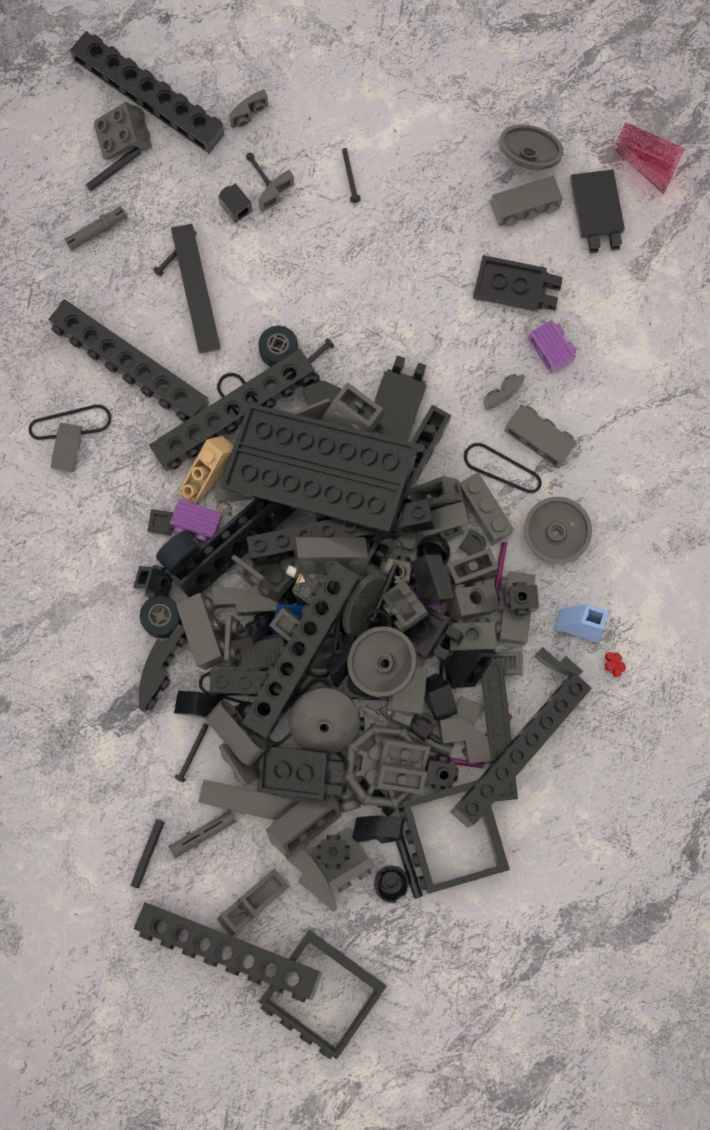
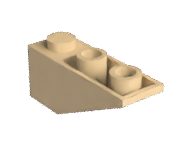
M223 436L207 439L178 493L188 502L197 504L226 471L234 445Z

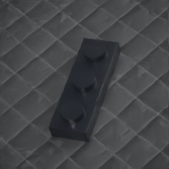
M267 612L255 615L254 620L247 623L243 630L238 631L237 636L231 641L233 650L254 646L272 628L269 625L274 620L275 613L267 615Z

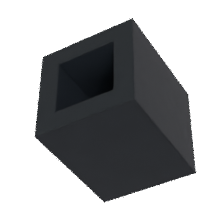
M236 183L231 187H225L218 195L221 207L234 223H237L252 212L251 201Z

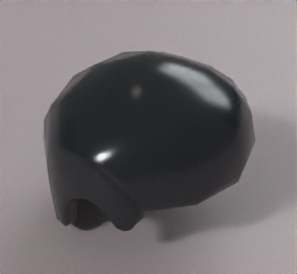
M428 535L422 538L416 546L417 558L426 555H441L444 565L450 558L449 544L438 535Z
M387 865L381 868L376 873L373 881L375 893L384 902L396 903L398 899L407 893L409 886L407 873L399 866Z

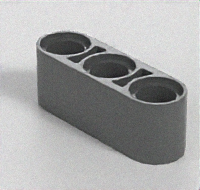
M221 700L206 716L208 724L244 764L251 766L267 749L261 737L255 731L242 724L244 718L228 701Z

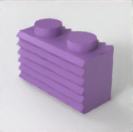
M553 320L531 331L528 340L550 374L572 363L576 357L575 346L572 342L566 341L563 336V328L560 324H555Z
M179 499L170 525L174 529L173 532L178 534L181 531H187L188 534L194 535L197 541L205 543L218 532L223 515L220 512Z

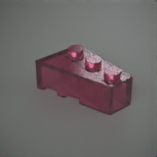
M625 122L614 150L664 195L685 148Z

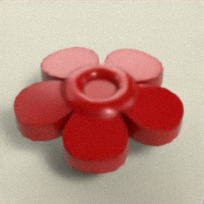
M617 652L605 654V659L608 661L605 663L606 670L612 671L614 677L621 676L622 672L626 670L625 663L620 662L622 660L621 655Z

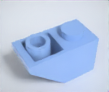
M589 604L561 608L555 629L599 643L609 611Z

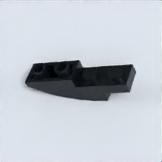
M180 624L176 626L166 643L159 638L156 640L146 660L139 686V709L145 714L147 710L152 711L158 702L157 695L161 690L164 692L170 684V674L164 668L165 666L169 667L176 657L174 655L178 647L182 648L187 641L184 627Z

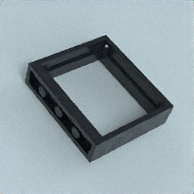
M476 781L403 801L401 803L402 807L398 808L400 817L407 822L409 829L405 831L408 844H413L415 853L411 855L415 868L420 867L422 876L418 877L421 889L426 890L427 894L510 870L490 806L482 818L497 866L433 885L411 807L468 791Z
M309 929L290 956V960L296 961L310 942L372 987L374 991L336 1047L270 1000L275 991L269 988L259 1001L262 1004L260 1009L271 1017L273 1014L277 1015L282 1019L280 1024L288 1030L292 1031L294 1028L301 1033L299 1037L307 1044L311 1045L314 1042L320 1047L319 1052L329 1059L332 1056L338 1059L387 986Z

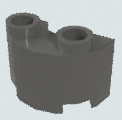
M404 580L381 595L386 602L383 605L384 609L390 617L396 616L397 620L394 623L401 632H404L429 614Z

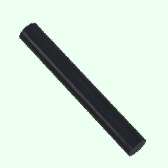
M137 147L133 148L85 184L88 190L91 192L142 153L141 150Z
M156 819L130 886L140 888L165 822Z
M402 833L401 840L396 841L409 879L413 897L416 899L422 897L423 894Z

